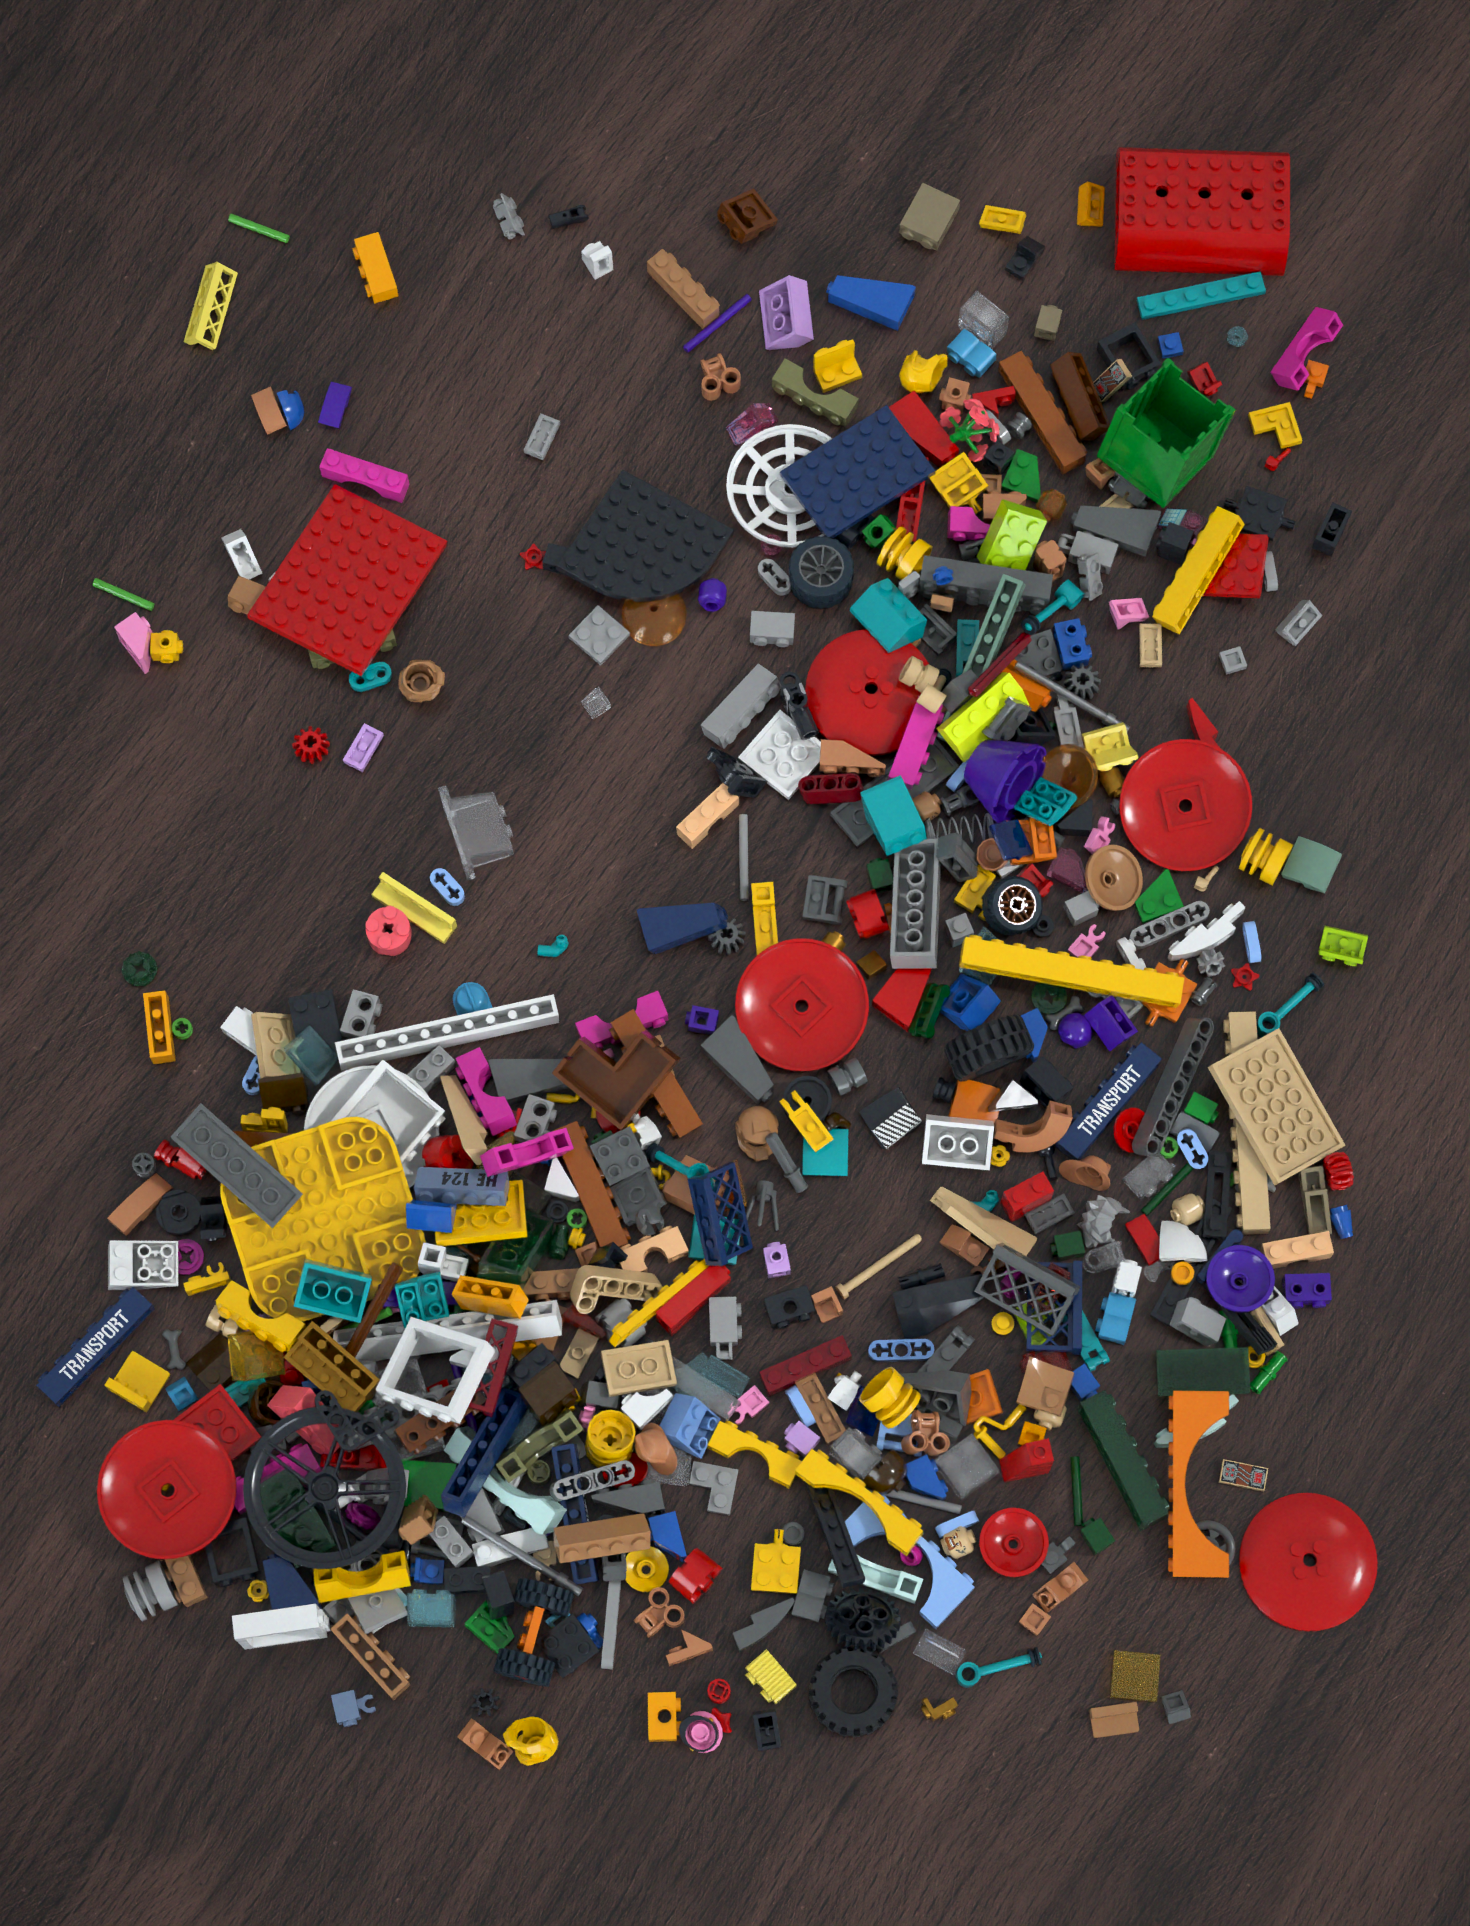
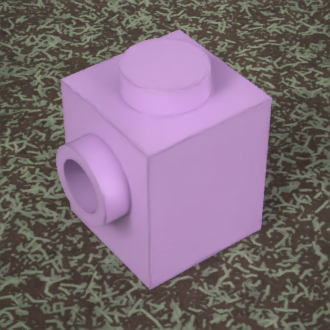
M780 1242L767 1244V1247L763 1248L768 1279L790 1275L791 1269L786 1244L780 1245Z
M800 1421L796 1425L791 1423L784 1432L786 1435L784 1442L787 1443L785 1447L795 1454L799 1453L804 1458L820 1442V1437Z

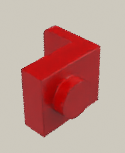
M1203 362L1187 371L1194 388L1203 395L1210 396L1218 391L1217 388L1222 385L1221 381L1216 380L1208 362Z
M1029 863L1017 875L1032 882L1038 888L1042 898L1050 892L1049 888L1053 885V882L1046 880L1032 863Z
M284 1351L278 1354L277 1365L281 1383L287 1386L302 1384L304 1382V1375L284 1358L287 1352Z

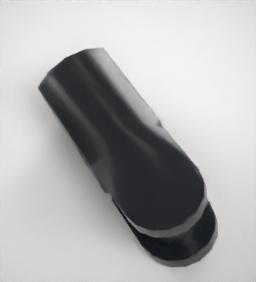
M578 205L564 211L549 214L552 229L587 221L589 216L585 214V205Z

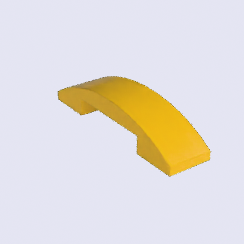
M773 882L751 883L757 955L778 943Z

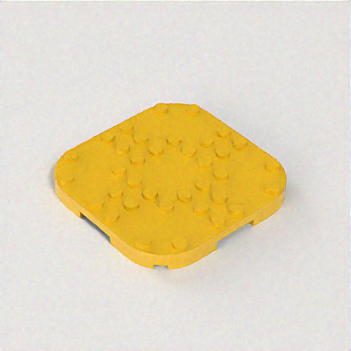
M345 1117L251 1147L303 1193L300 1199L274 1228L269 1226L221 1183L220 1194L251 1296L258 1307L272 1318H278L288 1313L300 1321H306L325 1315L294 1307L305 1259L371 1275L372 1281L366 1301L373 1299L378 1290V1285L381 1284L393 1262L403 1267V1271L396 1283L415 1278L420 1272L418 1260L423 1243H426L423 1230L407 1229L406 1203L413 1200L402 1163L392 1137L383 1127L371 1120L361 1117Z

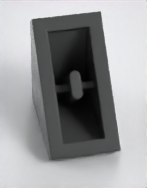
M971 669L951 680L942 691V693L947 695L942 704L950 714L954 713L973 697V695H969L968 687L978 677Z
M587 1381L582 1384L581 1401H579L580 1408H584L586 1405L593 1406L596 1409L620 1408L621 1395L609 1397L606 1383Z

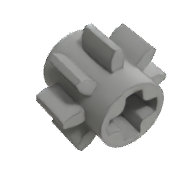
M1214 948L1202 951L1200 957L1196 958L1200 973L1206 972L1208 977L1219 974L1222 968L1225 967L1222 961L1224 957L1221 952L1216 953Z

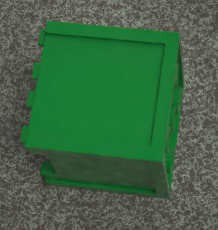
M1169 358L1163 362L1161 368L1125 404H1121L1117 408L1096 456L1162 508L1214 457L1236 411L1231 405H1226L1220 399L1214 404L1180 378L1183 371L1174 365L1175 362Z

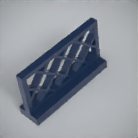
M735 1162L724 1164L701 1176L688 1178L706 1265L723 1266L728 1263L729 1259L752 1249L753 1245ZM727 1170L730 1176L728 1183L723 1180ZM710 1178L716 1180L713 1189L711 1186ZM721 1185L725 1187L722 1197L718 1195ZM731 1192L734 1195V1200L732 1204L728 1202V1198ZM715 1199L720 1201L718 1210L716 1209ZM725 1206L730 1209L727 1219L722 1216ZM735 1213L738 1214L739 1218L737 1226L732 1223ZM720 1220L725 1223L722 1232L720 1227ZM730 1227L735 1230L732 1240L727 1238ZM740 1234L744 1241V1245L741 1247L737 1245ZM725 1242L729 1244L727 1253L724 1246Z
M1073 1261V1263L1038 1262L1054 1272L1058 1269H1068V1277L1066 1279L1079 1285L1081 1288L1077 1295L1074 1296L1066 1312L1068 1320L1062 1326L1059 1325L1054 1336L1051 1335L1049 1337L1043 1330L1027 1322L1026 1351L1072 1352L1074 1355H1081L1082 1261ZM1034 1283V1291L1039 1288L1044 1294H1047L1046 1289L1041 1285L1042 1283ZM1027 1286V1300H1028V1299H1032V1297H1031V1294H1030L1029 1287ZM1052 1295L1054 1304L1057 1307H1062L1066 1302L1064 1301L1060 1304ZM1045 1297L1038 1304L1040 1312H1045L1041 1306L1049 1300L1048 1297ZM1033 1301L1027 1302V1315L1029 1316L1036 1312L1035 1308L1032 1309ZM1048 1313L1044 1314L1046 1317L1043 1321L1044 1325L1048 1321H1051L1053 1324L1055 1323L1053 1313L1050 1315ZM1067 1325H1068V1333L1064 1330V1328H1065ZM1037 1331L1046 1339L1042 1345H1031V1337ZM1062 1332L1068 1338V1346H1059L1052 1339Z

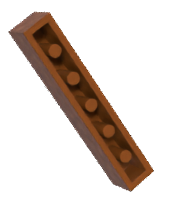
M1021 350L1000 361L998 371L1008 387L1014 386L1015 399L1026 417L1031 421L1033 428L1063 475L1085 463L1086 448L1075 438V430L1071 425H1067L1062 409H1057L1052 393L1049 390L1046 391L1041 375L1035 373L1032 368L1031 359L1025 356Z
M634 1009L610 1022L612 1028L609 1029V1032L615 1041L619 1039L623 1046L620 1050L624 1054L638 1035L646 1029ZM670 1072L650 1098L654 1097L658 1105L655 1108L661 1118L664 1116L667 1118L669 1124L666 1126L673 1137L677 1135L680 1139L703 1123L673 1073Z
M575 1121L553 1130L567 1128L574 1149L562 1155V1158L599 1246L602 1247L611 1242H614L620 1248L627 1245L628 1240L631 1239L626 1227H621L619 1220L622 1219L618 1207L613 1208L611 1199H614L610 1187H605L602 1179H605V1176L600 1166L596 1167L593 1159L596 1158L585 1141L588 1135L584 1125L580 1127L578 1122Z

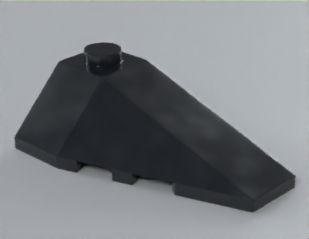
M982 1274L893 1292L904 1338L913 1339L928 1335L942 1324L952 1320L953 1317L985 1299V1297L974 1292L982 1278Z

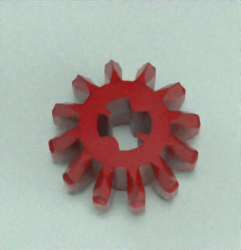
M312 726L308 727L307 732L304 729H300L301 736L295 735L294 739L297 742L292 744L293 749H296V757L301 756L302 762L307 761L309 758L311 764L314 763V758L322 761L321 754L328 755L326 748L330 746V742L326 740L328 738L327 734H321L319 727L314 732ZM310 742H314L313 747L309 748Z
M1334 1152L1326 1155L1323 1159V1167L1328 1186L1334 1191L1344 1190L1353 1185L1354 1176L1349 1157L1344 1152Z

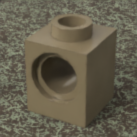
M1042 305L1034 336L1055 341L1062 310L1053 305Z

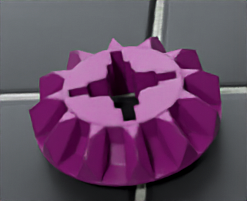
M182 1239L178 1241V1274L190 1275L198 1271L203 1264L204 1253L197 1242L190 1239ZM180 1251L186 1254L192 1253L190 1255L192 1264L187 1261L181 1262L182 1256Z
M350 1503L345 1510L347 1513L346 1517L351 1519L352 1523H356L358 1527L361 1526L367 1530L369 1528L375 1529L381 1520L373 1508L363 1503Z

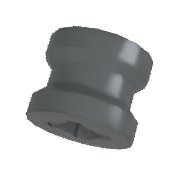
M1016 412L1013 420L1008 421L1005 427L1012 436L1022 439L1024 432L1032 428V423L1024 414Z
M139 1153L132 1160V1167L139 1177L149 1178L156 1172L157 1165L150 1154Z

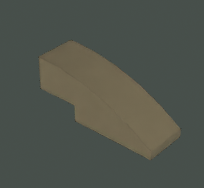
M1320 1164L1310 1165L1298 1172L1308 1233L1310 1235L1329 1231L1332 1234L1323 1166Z

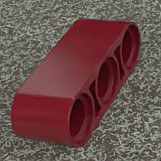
M852 773L805 776L798 783L802 798L808 804L856 802L861 800L860 792L864 791L860 777Z

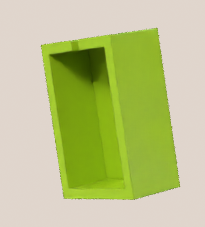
M1002 499L978 552L977 558L980 563L1026 570L1047 523L1042 512Z

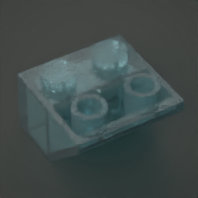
M415 1589L413 1593H407V1621L409 1627L455 1628L457 1600L454 1594H451L448 1590H436V1594H428L427 1590Z

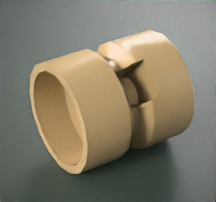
M911 656L903 667L899 681L908 686L915 685V689L922 693L927 684L934 686L939 675V669L929 664L924 666L923 661Z
M215 1305L209 1314L206 1326L216 1332L222 1331L223 1336L235 1341L243 1329L230 1318L223 1323L225 1318L218 1313L217 1306Z

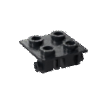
M573 1613L536 1640L548 1659L555 1663L554 1667L562 1678L575 1672L577 1667L599 1652V1649Z

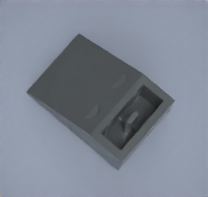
M654 1479L642 1481L641 1485L632 1487V1484L618 1486L619 1490L609 1491L608 1488L595 1491V1495H591L593 1505L629 1516L644 1513L645 1518L648 1519L665 1514L660 1482H655Z

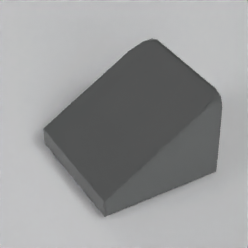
M943 1416L939 1423V1432L948 1436L950 1441L949 1449H953L963 1425Z
M1183 1690L1160 1697L1169 1724L1191 1717L1190 1708Z

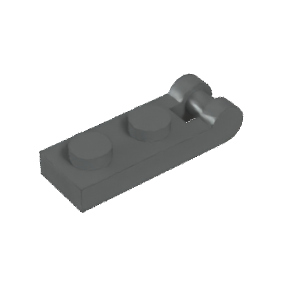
M957 1325L917 1373L950 1371L976 1339L971 1335L967 1336L963 1332V1328ZM956 1338L963 1343L960 1348L953 1344Z

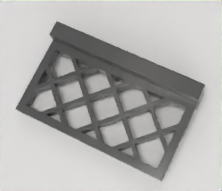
M997 1244L993 1251L994 1254L974 1292L1054 1336L1074 1296L1077 1295L1081 1287L1006 1244ZM997 1259L1005 1262L1008 1272L996 1274L994 1265ZM1021 1271L1025 1274L1027 1283L1016 1286L1012 1273ZM1009 1275L1012 1288L1001 1290L998 1277ZM994 1279L997 1292L990 1294L984 1291L982 1288L985 1282ZM1040 1282L1044 1284L1047 1294L1036 1297L1032 1284ZM1028 1286L1032 1299L1021 1301L1017 1288ZM1013 1290L1017 1303L1009 1305L1004 1301L1002 1293ZM1060 1293L1067 1297L1062 1307L1055 1308L1052 1295ZM1048 1297L1052 1310L1040 1312L1037 1299ZM1033 1301L1037 1314L1029 1316L1024 1313L1022 1304ZM1053 1312L1055 1323L1052 1328L1044 1325L1041 1315Z

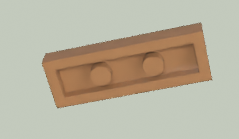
M816 1373L795 1383L814 1416L816 1425L826 1444L828 1445L847 1435V1431L830 1399L827 1398L828 1396Z

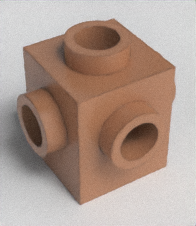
M949 377L947 387L942 388L939 400L942 401V409L946 411L948 407H954L961 411L960 414H962L965 407L963 401L971 399V395L968 394L970 383Z

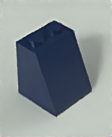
M277 1554L267 1556L268 1560H263L272 1610L317 1604L323 1610L322 1605L291 1562Z

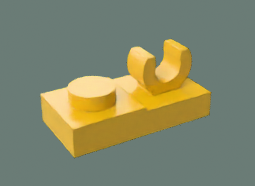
M985 205L979 224L981 228L1021 234L1026 214L1023 211Z
M219 1262L220 1269L216 1273L212 1272L209 1265L207 1266L209 1277L194 1276L189 1278L188 1282L183 1283L188 1296L229 1284L231 1277L228 1271L225 1272L224 1265Z

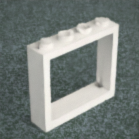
M382 1059L331 1121L349 1117L382 1076L387 1073L435 1113L399 1156L402 1164L405 1161L409 1163L417 1154L414 1151L419 1144L423 1146L431 1137L429 1134L434 1126L438 1128L446 1119L443 1116L445 1110Z
M411 1317L378 1383L376 1391L382 1396V1400L387 1401L391 1405L398 1403L406 1410L412 1411L416 1409L424 1416L431 1417L434 1415L445 1423L452 1421L460 1424L495 1349L485 1340ZM420 1335L474 1352L448 1407L394 1389Z
M317 1604L232 1616L234 1639L244 1649L328 1638L327 1631H331L329 1617L325 1615V1612Z

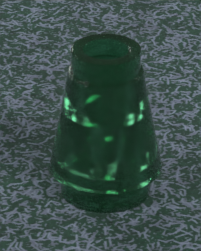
M556 1225L546 1248L549 1257L557 1260L565 1259L569 1246L568 1226Z

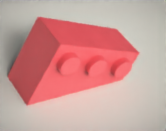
M282 1385L267 1406L283 1419L300 1410L316 1407V1394L310 1387ZM327 1424L310 1425L296 1431L312 1446L314 1451L319 1454L329 1453L334 1435ZM331 1424L334 1427H338V1424ZM337 1442V1444H336L334 1453L336 1452V1450H337V1449L339 1448V1446H340V1445L338 1444V1442Z

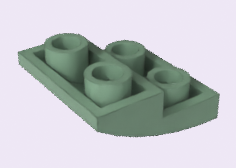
M1298 836L1281 875L1285 879L1302 883L1305 888L1325 894L1342 854L1320 843Z

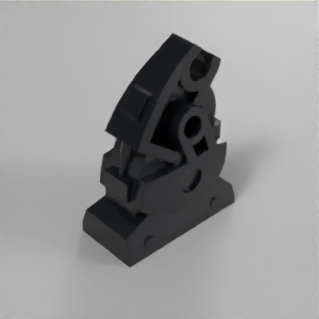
M711 746L707 752L706 758L716 765V771L720 776L719 779L728 786L730 795L756 798L768 782L760 776L753 775L754 772L747 765L740 764L737 758Z

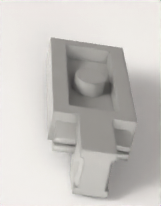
M1057 694L1058 706L1054 707L1053 714L1062 755L1084 751L1076 707L1073 704H1068L1067 699Z

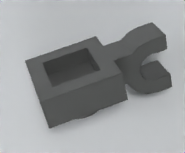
M1069 1536L1058 1547L1054 1542L1049 1544L1047 1555L1041 1565L1050 1575L1068 1560L1064 1554L1075 1545L1074 1540Z

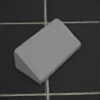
M1301 600L1275 631L1290 644L1296 646L1322 617V614L1310 600Z

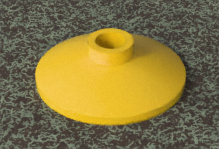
M650 1546V1549L630 1552L626 1556L627 1571L625 1580L633 1589L640 1592H651L652 1589L661 1587L665 1583L669 1573V1565L665 1555L660 1550ZM644 1566L650 1567L651 1570L648 1574L642 1573Z

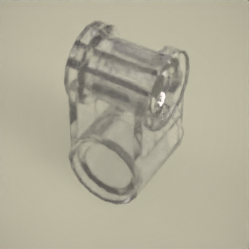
M1122 1241L1111 1242L1090 1250L1083 1260L1084 1269L1089 1273H1097L1117 1268L1120 1262L1128 1260L1124 1257L1121 1248ZM1089 1257H1097L1100 1264L1098 1266L1090 1264Z

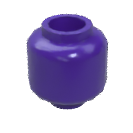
M715 578L703 581L699 587V604L710 612L721 609L726 603V585Z

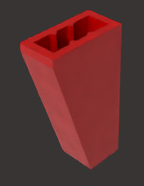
M912 391L889 407L923 455L929 457V460L936 466L941 468L959 455V448L950 440V436L915 391Z
M933 968L896 969L872 1000V1006L908 1032Z
M725 1265L708 1266L655 1312L656 1321L672 1337L709 1302V1297H715L731 1281L729 1269Z
M1049 1438L1025 1443L999 1460L1004 1483L1048 1474L1054 1462Z

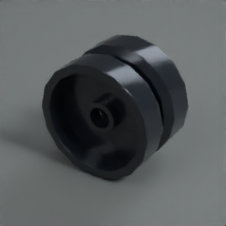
M812 1076L798 1077L790 1082L784 1091L783 1098L790 1104L791 1109L796 1111L800 1108L791 1095V1092L795 1090L804 1102L805 1098H810L811 1104L809 1106L821 1122L826 1120L825 1118L830 1114L832 1097L827 1085L822 1080ZM784 1109L785 1115L790 1120L789 1114Z

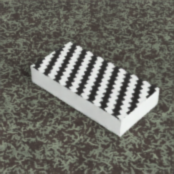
M907 1103L876 1127L873 1133L884 1147L888 1149L921 1123L922 1120Z

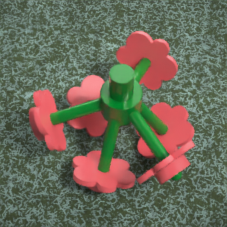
M965 399L963 401L964 406L970 411L962 425L959 426L958 424L961 421V411L954 407H948L945 412L941 413L939 423L942 427L952 428L954 425L956 428L955 433L950 435V440L953 443L958 440H965L972 449L968 453L969 460L977 462L984 458L989 446L984 444L976 447L973 441L980 442L983 439L982 434L989 433L991 441L996 442L1000 428L993 418H989L988 413L979 400Z

